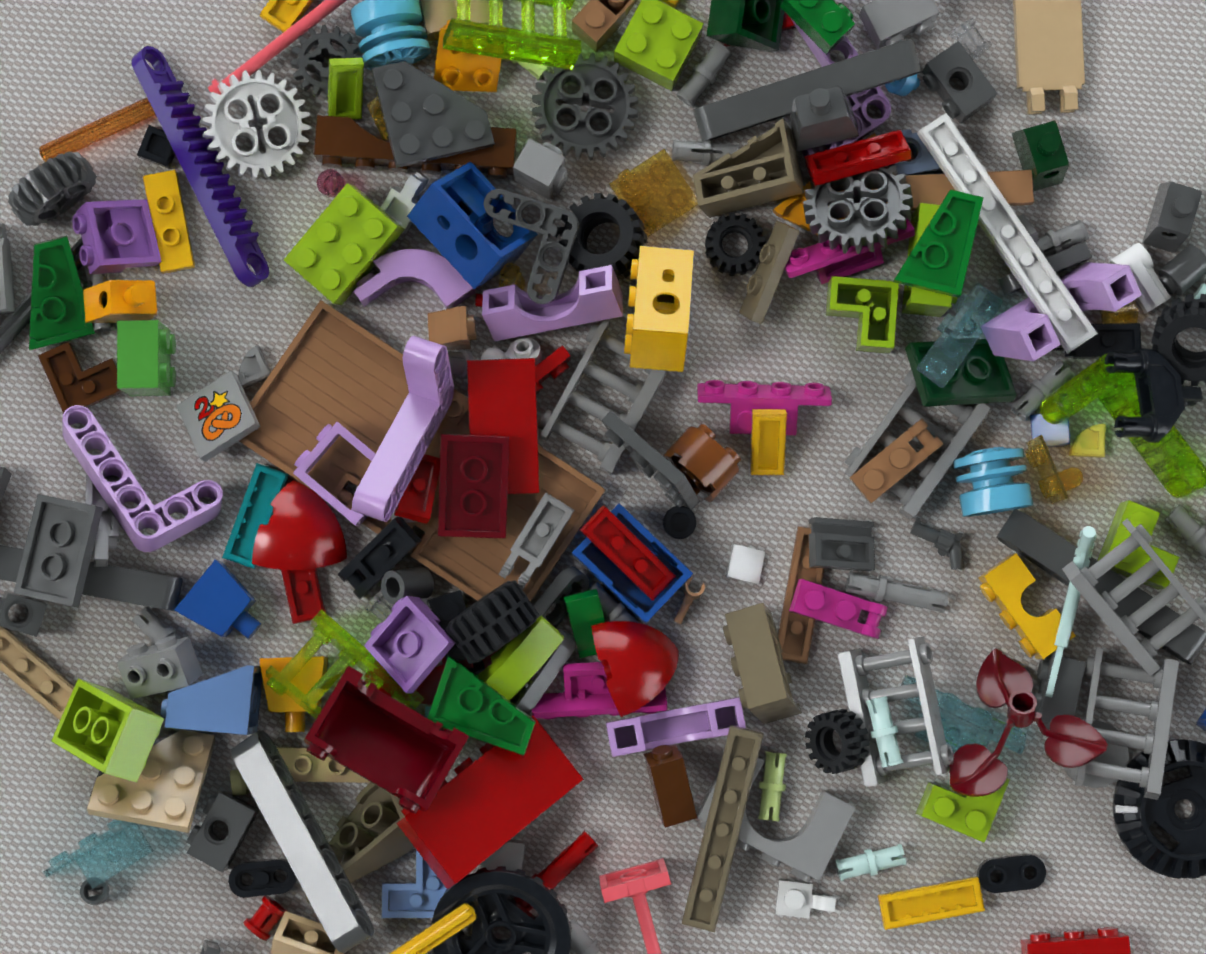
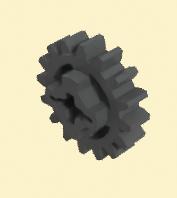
M322 25L321 33L317 34L313 28H310V38L298 37L302 46L301 48H292L293 54L298 59L290 60L292 68L299 69L293 75L296 81L304 79L301 84L304 91L313 87L314 97L318 98L321 91H325L328 98L329 67L324 68L322 65L325 57L329 56L333 59L359 58L362 56L355 55L360 51L358 43L349 45L352 41L350 33L341 37L339 27L336 26L333 32L329 33L326 25ZM332 42L343 47L347 53L337 51L333 48ZM319 44L312 53H308L315 45ZM307 71H310V73L316 72L321 76L322 82L313 79Z

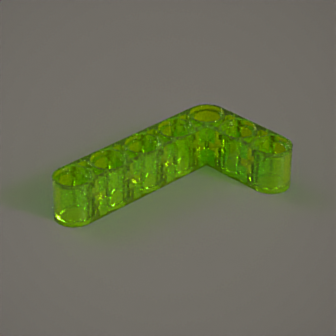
M1106 353L1041 401L1040 413L1048 423L1060 424L1098 398L1114 420L1118 416L1141 417L1135 376L1133 373H1108L1106 367L1114 366V364H1105V358L1108 354ZM1174 425L1157 443H1149L1143 440L1142 437H1127L1173 497L1184 498L1205 487L1206 467Z

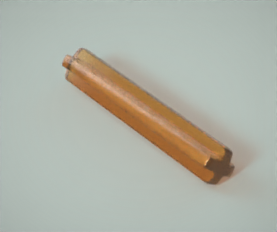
M146 97L40 146L39 153L43 161L46 162L49 158H55L58 154L81 150L156 114Z

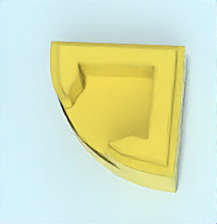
M1106 424L1093 425L1079 433L1070 447L1069 456L1105 457Z

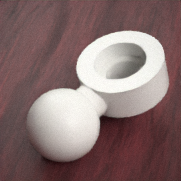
M532 338L515 340L510 344L507 352H503L499 348H489L481 356V360L535 358V366L542 361L540 345Z

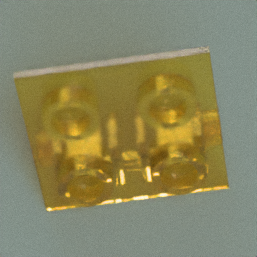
M665 149L635 168L623 170L618 174L619 178L609 183L618 199L622 198L638 214L646 228L644 232L647 237L698 206L697 197Z
M1042 435L1026 442L1028 449L1025 450V454L1032 468L1036 467L1041 480L1038 481L1044 498H1050L1052 504L1069 498L1066 491L1081 485L1083 482L1082 472L1075 467L1058 472Z

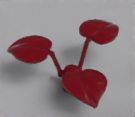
M995 648L987 656L979 670L976 690L980 700L990 708H1000L1006 704L1008 707V720L992 754L985 746L980 744H966L956 750L953 754V764L949 765L950 787L953 791L970 797L986 796L999 790L1007 779L1008 768L997 758L1001 754L1013 726L1024 728L1036 722L1041 733L1048 737L1044 744L1046 755L1055 764L1066 768H1076L1089 763L1106 752L1108 744L1093 726L1081 718L1072 715L1055 716L1051 720L1050 730H1048L1042 721V714L1036 712L1037 700L1031 693L1033 690V680L1030 673L1022 665L1008 658Z

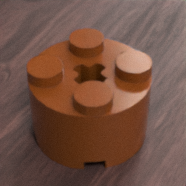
M700 424L698 428L688 427L663 457L669 460L672 465L686 476L696 495L702 491L707 494L704 500L712 502L739 472L737 464L741 461V458L730 447L726 446L723 448L714 440L716 438L714 432L706 425Z

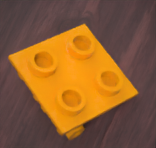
M448 20L447 25L440 28L433 79L453 91L497 92L506 32L502 30L462 29L459 21Z

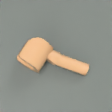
M693 577L689 578L683 587L685 596L674 619L679 624H682L693 600L699 598L705 589L703 582L698 593L691 592L688 585Z

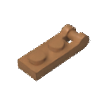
M923 418L849 477L870 504L944 444L938 436L934 438L926 427L929 425ZM914 437H917L924 446L918 452L908 443Z

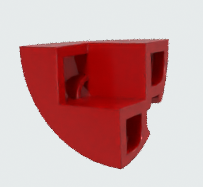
M295 480L288 483L270 504L273 507V515L269 519V523L267 525L261 524L258 528L253 547L252 564L280 570H308L330 566L347 559L346 543L341 526L327 503L304 484Z
M610 621L591 626L597 657L604 666L607 676L606 684L620 716L628 715L652 701L669 683L678 664L679 650L672 640L659 630L637 622Z

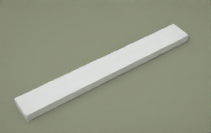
M947 113L920 129L917 135L954 189L984 197L978 224L1038 312L1048 315L1058 340L1066 353H1070L1097 335L1096 330Z

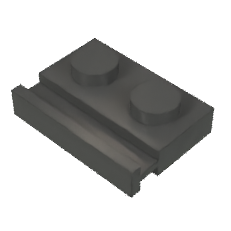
M821 517L809 519V524H811V534H809V567L867 572L875 570L874 537H872L874 522Z

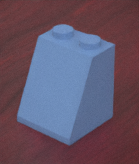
M247 665L168 693V699H163L161 705V717L165 720V728L241 735L256 733L258 730L263 681L260 666Z

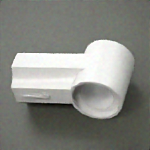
M1140 243L1134 244L1109 260V264L1130 266L1142 294L1135 300L1144 314L1171 298L1152 269L1154 264L1150 254Z

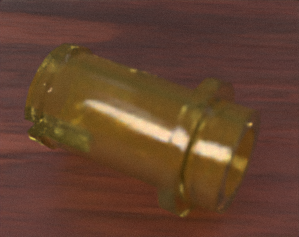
M507 263L501 268L499 287L515 284L524 291L525 279L517 264Z

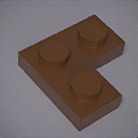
M66 342L38 355L63 414L71 406L81 405L89 408L123 392L117 389V363L113 358L83 371L70 342Z

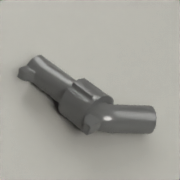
M917 517L910 534L934 543L933 547L938 549V553L941 556H945L949 552L951 570L963 569V552L960 544L963 534L960 532L953 534L944 529H940V531L921 524L920 518Z

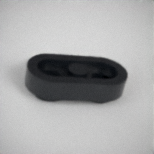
M1030 854L986 859L979 865L977 877L981 887L991 893L1029 890L1039 887L1044 882L1046 868L1038 857ZM1028 866H1032L1035 870L1032 878L1024 876V870ZM994 870L1001 872V879L998 882H992L990 879V875Z
M282 858L241 863L232 869L228 878L231 891L243 898L283 894L291 890L297 882V878L287 859ZM279 869L284 870L287 874L284 882L278 881L275 877V873ZM244 873L252 875L253 883L251 885H245L242 882V875Z

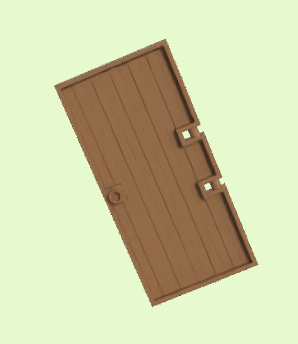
M320 300L250 402L261 427L239 440V442L305 486L307 485L293 474L297 469L294 464L304 451L309 450L311 452L319 443L316 439L317 436L328 424L333 426L336 422H339L376 454L409 393L403 366V354ZM454 389L452 403L425 452L427 455L440 458L441 434L470 435L468 397ZM340 435L310 470L308 475L351 510L354 495L345 488L349 482L358 487L372 461ZM538 445L539 493L507 495L506 539L438 536L439 471L430 520L427 524L421 522L407 523L412 530L417 526L426 532L421 539L422 541L413 549L410 556L477 601L507 581L516 580L518 583L522 572H525L530 562L522 557H518L512 572L505 579L499 573L512 552L510 549L544 494L548 493L575 511L540 568H536L523 589V592L531 602L606 489ZM368 516L362 524L379 534L392 519L390 518L387 522Z

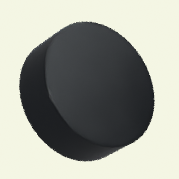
M685 506L670 508L663 518L665 532L674 539L688 538L696 528L695 514Z

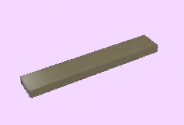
M730 725L682 918L683 925L715 932L764 735L762 732Z

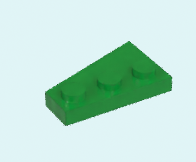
M950 189L893 282L959 298L964 285L984 197Z
M67 235L35 243L33 250L29 350L95 334L92 323L85 322L83 290Z
M448 656L428 719L434 723L439 721L443 724V728L453 730L455 727L469 737L524 755L536 721L453 657Z

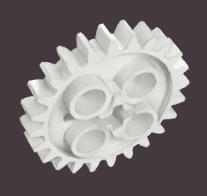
M245 70L242 73V81L240 82L234 75H231L229 77L230 87L220 82L218 88L221 95L211 92L209 96L215 105L205 104L203 109L211 114L210 117H205L201 120L202 124L211 127V129L202 134L205 138H213V142H211L207 149H218L220 153L215 159L216 162L226 158L228 160L226 170L229 171L236 165L239 167L238 176L240 177L246 169L250 170L252 179H256L259 170H262L266 179L271 176V168H274L279 175L282 174L284 171L282 162L292 167L295 162L291 154L301 157L303 151L297 145H306L309 142L306 137L301 135V133L308 132L311 129V126L302 123V120L308 118L310 113L300 112L299 110L305 103V100L295 101L293 99L297 89L293 88L287 92L284 89L287 82L286 79H283L279 84L274 83V73H271L267 80L262 79L261 70H257L254 79H251ZM248 96H252L254 100L256 121L258 123L263 122L264 124L259 130L260 139L265 148L264 154L259 151L256 128L249 127L253 120V113L247 99ZM270 98L274 100L277 105V111L274 113L265 112L260 104L261 99ZM231 104L240 105L245 111L244 118H232L228 113V106ZM272 130L281 132L284 136V144L281 146L273 145L268 139V132ZM240 136L247 137L252 143V150L249 152L240 151L235 144L236 138Z

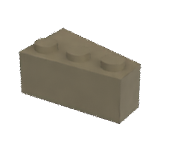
M784 119L776 122L774 128L758 138L754 136L747 141L748 144L731 155L727 153L693 175L698 207L709 218L804 193L793 133Z
M759 603L726 613L727 625L723 626V632L727 644L733 646L735 656L731 657V665L735 676H740L743 688L739 689L738 692L743 708H748L763 724L801 714L802 711L799 703L796 704L792 698L789 684L793 682L790 672L786 673L781 654L783 650L771 611L764 603Z

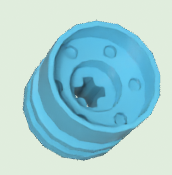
M364 0L351 9L356 35L365 37L359 43L360 51L364 53L362 58L365 69L372 70L375 67L403 61L411 65L426 58L431 53L429 42L425 40L427 37L426 29L416 26L423 20L418 0Z
M994 447L973 451L962 458L954 460V469L970 468V473L957 476L956 482L972 483L973 490L959 495L962 517L986 515L1033 506L1030 484L1014 483L1013 476L1027 471V466H1011L1010 461L1025 457L1024 449Z

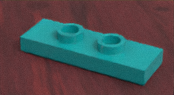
M256 463L222 558L256 569L257 565L252 564V554L258 528L261 524L267 525L269 523V519L273 515V507L270 504L275 496L286 486L289 474Z

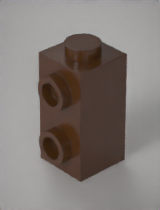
M660 745L655 747L652 752L643 754L657 812L664 827L696 819L697 814L684 759L677 746Z

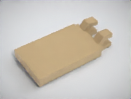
M1013 0L1017 89H1022V92H1026L1027 114H1042L1045 111L1044 91L1059 90L1060 113L1075 112V110H1078L1077 89H1082V85L1085 84L1081 0Z

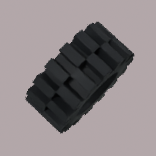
M729 213V216L726 217L723 215L719 217L718 221L713 222L707 232L705 240L706 257L710 259L711 266L713 268L717 267L719 269L718 272L722 274L726 272L729 273V276H735V274H740L741 276L749 270L752 271L760 262L759 255L766 242L765 236L762 234L763 229L761 226H757L754 218H751V220L746 218V214L741 213L739 216L735 215V213ZM733 232L742 234L748 243L747 251L737 257L728 255L722 247L723 238Z
M840 709L816 715L813 718L814 721L809 722L807 726L811 731L805 733V738H809L810 742L805 743L806 749L811 748L813 752L809 754L811 760L817 759L815 766L818 769L823 768L825 773L832 772V774H837L858 768L865 761L863 757L868 756L869 751L864 749V747L870 745V739H864L863 736L868 734L867 728H860V725L864 722L861 718L854 719L856 716L854 712ZM834 730L841 739V753L838 752L833 742Z

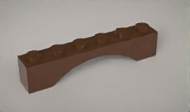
M317 115L314 155L318 162H322V166L329 168H341L342 163L355 164V168L361 170H374L375 166H388L389 171L408 172V168L421 169L422 173L431 175L441 174V170L454 171L471 161L481 173H487V177L506 179L507 175H514L513 166L516 161L517 131L515 128L491 127L495 143L493 147L396 168L389 142L381 140L362 129L350 117Z

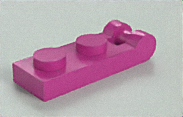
M799 579L789 611L866 637L879 639L881 629L878 627L881 617H885L888 607L804 579ZM861 610L868 612L866 624L857 622Z

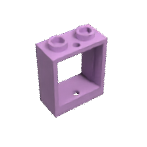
M336 422L333 426L328 424L317 436L316 439L319 443L311 452L309 450L304 451L296 460L294 465L297 469L293 474L351 523L360 527L368 516L354 512L352 509L350 510L308 475V473L340 435L369 460H373L375 453L339 422Z

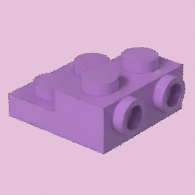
M147 199L85 202L73 216L74 232L81 234L83 242L79 253L80 261L83 266H88L90 275L121 273L125 268L157 266L162 262Z
M405 596L393 605L392 613L387 619L372 630L371 638L365 643L364 647L405 693H413L454 646L455 642L438 625L440 619L419 597Z

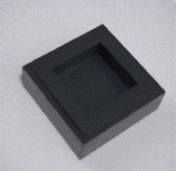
M148 125L137 156L170 169L175 156L164 130Z

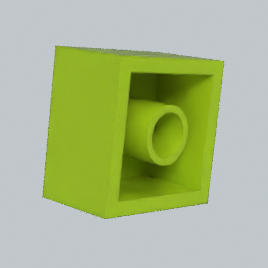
M641 0L614 50V62L672 91L702 35L704 23L659 0Z

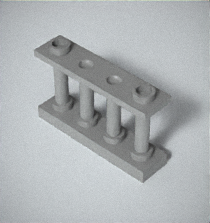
M607 319L602 320L600 325L594 323L585 339L590 342L555 409L553 412L548 410L545 412L538 428L543 430L540 436L545 441L554 432L597 455V459L602 462L599 470L612 475L626 448L623 445L619 448L614 443L605 442L603 444L560 421L559 418L568 402L600 420L612 411L574 391L585 373L630 397L628 401L634 404L628 415L623 412L620 415L614 411L612 412L633 431H636L667 371L645 369L644 372L648 373L649 376L644 385L637 383L635 386L590 362L599 344L630 360L631 354H624L625 342L606 333L610 326V320Z
M912 370L908 372L902 381L907 385L863 448L860 449L856 446L845 461L849 465L845 474L850 477L858 468H862L870 461L866 456L877 441L887 447L897 439L885 430L896 414L912 426L923 418L929 425L926 428L933 437L938 436L944 443L939 448L942 451L935 461L931 458L929 460L925 459L915 467L920 471L918 475L923 477L916 488L911 485L907 487L898 481L888 489L901 498L899 502L903 506L899 513L909 520L918 513L991 410L984 403L975 404L974 407L969 404L967 406H943L957 416V421L961 423L954 434L950 431L945 433L905 404V401L915 387L917 388Z
M1126 518L1122 523L1131 533L1130 537L1090 568L1085 566L1080 570L1071 561L1062 570L1070 582L1151 677L1161 669L1154 659L1158 655L1157 650L1199 618L1206 625V603L1200 596L1194 600L1150 547L1149 543L1154 539L1141 524L1135 528ZM1141 546L1150 556L1151 560L1109 593L1104 591L1100 594L1094 587L1099 583L1097 579ZM1161 570L1171 584L1130 616L1125 614L1120 618L1114 611L1119 607L1117 603ZM1181 594L1191 608L1149 640L1145 638L1140 642L1134 635L1139 631L1137 627Z
M924 636L909 639L910 650L868 658L862 655L861 648L837 653L849 712L852 711L856 714L854 719L861 718L864 723L860 725V728H867L868 734L863 735L864 739H870V745L864 747V749L869 751L868 756L863 757L865 761L860 765L865 787L879 785L888 781L887 775L889 771L933 764L935 774L941 775L948 772L949 765L953 764V751L951 746L946 744L930 663L933 660L930 645L925 643ZM913 663L916 683L876 691L869 688L866 676L869 671ZM887 696V701L892 702L920 697L923 717L893 722V726L897 725L898 727L896 735L926 730L930 751L901 755L904 763L882 768L876 739L871 737L870 731H873V726L866 700Z
M1096 647L1094 657H1087L1085 676L1091 677L1084 721L1092 726L1095 708L1146 716L1148 720L1154 721L1153 734L1147 733L1146 736L1095 728L1103 736L1107 744L1144 750V754H1150L1148 767L1142 766L1140 770L1090 761L1083 766L1071 768L1070 775L1076 776V786H1082L1085 774L1139 783V787L1145 788L1144 798L1158 800L1162 789L1179 661L1165 658L1162 668L1150 677L1142 668L1101 662L1103 648ZM1099 675L1153 684V688H1159L1157 701L1151 700V703L1098 695Z

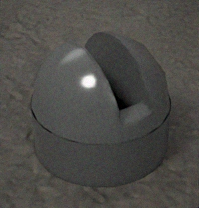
M90 877L82 883L80 895L86 903L100 905L109 897L110 889L107 882L103 879ZM103 889V894L89 897L88 892Z

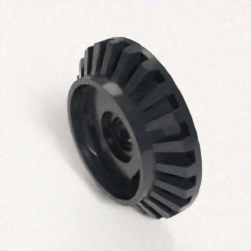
M1185 739L1168 740L1164 773L1187 766L1190 776L1162 785L1161 795L1158 800L1144 798L1145 788L1139 787V783L1118 780L1112 803L1114 824L1126 850L1134 859L1149 870L1177 879L1200 878V876L1206 875V744ZM1144 750L1141 751L1127 764V767L1140 770L1142 766L1148 767L1150 754H1144ZM1182 799L1188 800L1192 806L1190 816L1185 819H1180L1174 810L1176 803ZM1153 822L1178 842L1173 851L1151 834L1149 827Z
M497 866L493 870H487L484 867L478 869L476 873L467 874L458 883L446 889L436 906L431 925L463 903H468L475 909L477 916L473 922L472 936H465L462 929L433 950L435 954H523L526 952L531 954H569L572 943L571 921L568 920L565 905L561 904L557 899L558 894L552 888L549 890L545 887L542 879L537 876L531 878L525 875V871L517 869L515 872L506 870V866ZM510 895L519 897L529 903L538 914L534 916L512 899ZM496 926H505L510 930L511 937L506 940L498 939L494 936L492 929Z

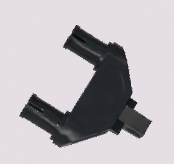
M1140 348L1134 353L1111 351L1105 358V364H1114V366L1106 367L1108 373H1133L1135 376L1141 417L1118 416L1115 420L1114 428H1123V430L1115 431L1116 436L1119 438L1142 437L1143 440L1149 443H1157L1171 430L1181 413L1185 410V407L1194 406L1197 402L1203 400L1201 387L1183 386L1179 373L1161 354L1152 349Z

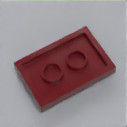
M441 434L438 536L506 539L509 436Z

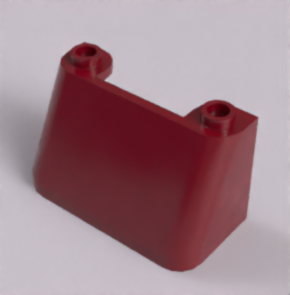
M348 666L304 739V742L309 745L306 751L323 761L329 757L400 799L398 804L414 814L418 810H428L469 736L455 727L452 731L446 728L441 731L442 723L439 721L434 723L376 689L377 685L372 682L367 688L365 686L366 681L361 679L363 674Z

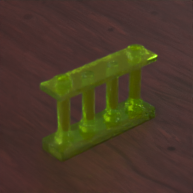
M457 0V19L451 18L443 37V49L572 70L582 52L581 40L567 37L566 9L570 10L575 0H516L521 1L522 30L503 27V0H489V24L470 21V0ZM535 4L553 7L554 35L535 32Z
M322 609L311 621L310 626L314 630L312 631L313 636L280 673L273 666H270L265 674L269 679L266 683L274 692L280 696L286 693L315 719H317L322 710L316 703L339 679L348 666L353 668L357 665L366 673L363 677L367 688L372 682L377 685L376 689L379 690L382 687L393 699L414 711L425 699L417 691L405 693L371 653ZM331 643L340 651L338 653L339 658L305 695L290 681L323 644L328 645Z

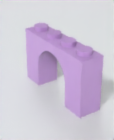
M1086 262L1060 278L1082 312L1087 310L1115 312L1142 295L1129 265ZM1029 297L981 325V329L995 356L1035 361L1061 345L1048 315L1040 314Z

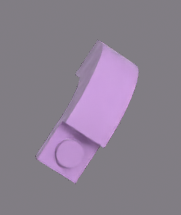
M420 249L397 250L375 259L373 262L380 273L377 275L373 273L366 275L357 282L358 288L354 290L355 295L364 307L392 287L406 282L420 283L430 288L438 296L446 309L458 306L475 294V290L463 279L446 258Z

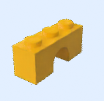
M1017 553L1009 555L978 577L982 582V585L979 586L981 592L990 603L993 601L997 603L1002 610L999 613L1001 620L1008 629L1012 630L1015 628L1022 638L1018 642L1030 658L1035 656L1036 659H1044L1057 650V646L1054 643L1061 614L1054 608L1047 610L1038 617H1034L1024 610L1021 603L1022 593L1036 579ZM1073 631L1071 632L1070 640L1076 636Z

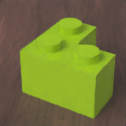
M832 276L828 282L825 315L858 318L856 351L889 354L894 349L899 284L885 280Z
M1130 500L1119 503L1097 561L1131 536V533L1122 523L1126 518L1135 528L1141 524L1152 536L1160 513ZM1150 545L1168 569L1174 573L1180 557ZM1139 546L1112 567L1111 570L1129 577L1149 562L1151 558ZM1160 570L1143 584L1159 590L1169 586L1170 581Z
M1007 778L1004 785L996 792L979 797L958 795L928 782L915 814L985 843L1010 779Z

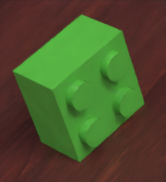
M159 320L117 321V389L129 396H171V387L176 385L175 367H171V354L176 352L175 335L171 334V330Z

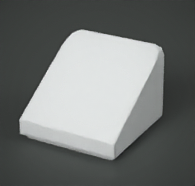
M733 544L726 578L759 584L765 551Z

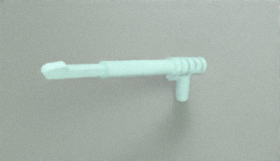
M1091 526L1084 527L1079 534L1080 539L1077 542L1078 548L1075 550L1074 555L1076 557L1073 558V562L1080 570L1085 566L1087 568L1090 566L1089 559H1091L1093 553L1091 550L1094 549V541H1096L1097 537L1096 530ZM1069 582L1054 643L1057 646L1045 695L1050 698L1053 696L1064 648H1068L1081 595L1071 582Z

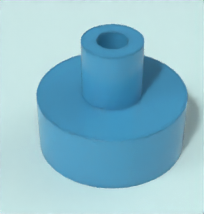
M915 74L887 83L885 87L890 93L906 96L912 90H916L919 87L920 79Z

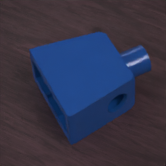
M216 559L174 609L179 614L221 637H227L235 628L247 639H250L261 626V623L248 613L249 609L256 602L255 598L227 566Z

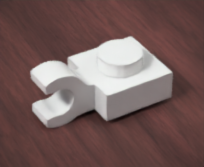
M419 171L415 175H410L403 189L398 186L393 187L380 207L405 229L403 233L407 232L413 223L407 215L417 204L418 200H416V197L421 193L429 180Z
M779 879L775 914L809 918L810 908L835 912L836 898L830 895L813 894V883Z

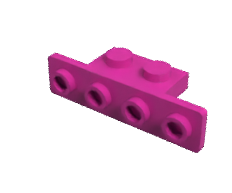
M906 219V230L897 228L898 239L886 237L887 245L915 236L914 227L908 219ZM828 239L823 243L792 250L784 270L789 278L816 270L817 277L822 285L828 283L832 276L845 277L883 264L881 247L884 246L879 242L874 243V252H871L867 245L862 246L860 254L856 253L855 247L850 246L845 254L841 244H838L836 248L831 250Z
M709 380L705 383L697 384L698 402L731 403L730 434H751L752 409H786V435H796L798 405H832L830 387L814 382L807 383L805 386L791 385L787 382L760 385L753 381L724 384V382L719 380Z
M601 662L564 664L565 692L543 694L534 709H532V716L547 720L570 716L584 718L590 715H620L606 684L607 676ZM666 688L652 701L632 713L643 712L652 714L658 711H666Z

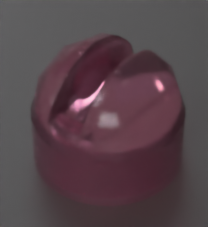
M333 169L324 170L317 178L318 190L328 197H336L346 185L344 177ZM333 177H336V188H335V190L333 191V187H334V179H333Z

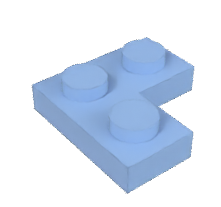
M417 850L416 883H382V918H433L436 906L447 888Z

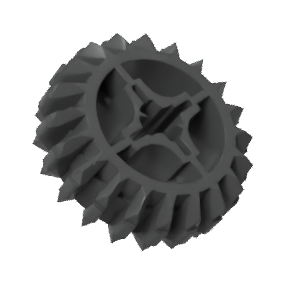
M79 152L58 154L55 158H49L43 164H38V167L29 171L25 177L20 178L19 183L13 186L8 196V203L16 217L25 223L26 226H38L41 223H47L53 218L56 219L59 215L83 200L84 196L91 192L92 187L96 183L95 179L97 176L91 164Z

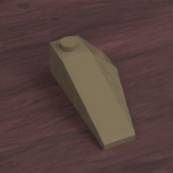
M372 782L358 794L355 799L358 804L348 818L342 816L336 824L339 830L329 842L350 883L398 859L414 848L413 844L396 824L405 817L401 812L404 808L398 804L400 799Z

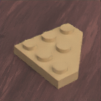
M181 729L153 745L147 758L146 766L141 772L137 783L105 773L97 777L87 806L88 814L189 833L215 745V735Z

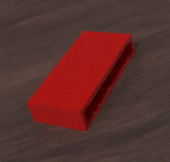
M534 715L531 718L536 723L524 755L486 743L479 749L483 755L475 762L468 757L453 769L457 776L449 782L444 780L428 810H418L416 814L406 809L401 810L405 817L396 824L447 889L458 883L584 780Z

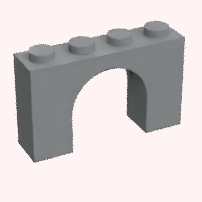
M760 758L757 759L751 787L764 763V760ZM717 776L697 813V819L702 821L700 827L705 829ZM822 790L805 825L794 835L782 839L768 838L756 832L747 818L745 808L736 846L745 851H749L751 846L763 852L760 858L776 867H779L781 862L793 867L791 874L809 883L811 877L820 881L856 807Z

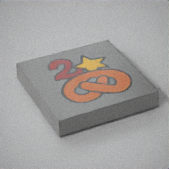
M231 370L176 405L199 458L205 462L261 427L237 374Z

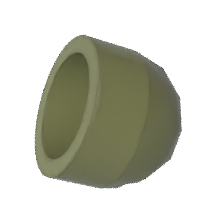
M230 770L233 797L250 793L239 770Z

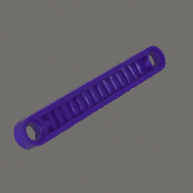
M146 46L133 56L131 63L133 70L236 277L242 284L254 287L269 275V266L257 243L259 234L258 232L251 231L252 220L245 219L247 209H240L239 207L242 200L241 197H234L233 195L236 189L235 185H228L227 183L230 175L222 173L224 163L216 162L215 160L218 151L207 149L213 141L203 137L202 134L207 129L206 127H199L201 117L193 115L195 105L187 103L190 95L188 92H182L183 81L176 80L167 60L158 49ZM146 60L151 63L154 70L147 64ZM247 263L252 266L255 274L249 269Z

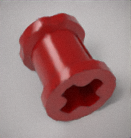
M266 895L261 899L263 904L252 918H246L243 922L253 934L264 941L271 937L269 932L280 918L283 917L285 911H287L281 904Z

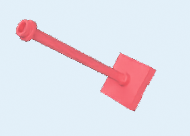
M347 0L323 1L221 82L230 87L229 77L231 75H234L239 82L242 81L243 71L246 70L249 76ZM215 78L211 81L212 84L208 89L210 92L221 95L218 88L220 82Z
M664 858L600 875L599 881L604 903L625 897L632 898L647 954H662L645 894L650 890L671 885Z

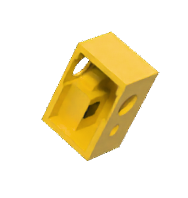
M640 246L639 259H632L630 279L637 280L636 287L630 286L628 306L634 307V314H627L624 354H631L630 368L683 372L689 330L693 250Z

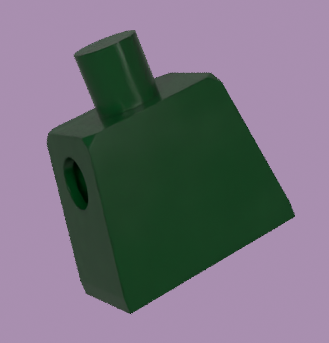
M1056 121L1012 133L1022 170H1032L1033 192L1061 184L1068 170L1069 161Z

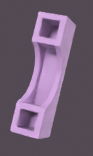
M612 265L579 271L578 280L570 290L557 295L556 299L549 304H538L532 301L528 293L521 290L515 284L484 290L482 316L493 340H505L622 317L623 292Z
M740 697L606 722L612 757L646 751L660 745H672L728 735L730 725L746 728Z

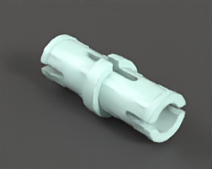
M887 696L866 700L873 726V731H870L871 737L876 739L882 768L904 763L895 734L898 732L897 725L893 726Z
M897 844V846L873 852L871 849L864 850V854L840 860L837 859L835 864L836 868H838L837 873L840 881H844V879L868 873L870 876L878 875L877 871L900 865L904 866L906 865V858L903 857L905 854L902 845Z

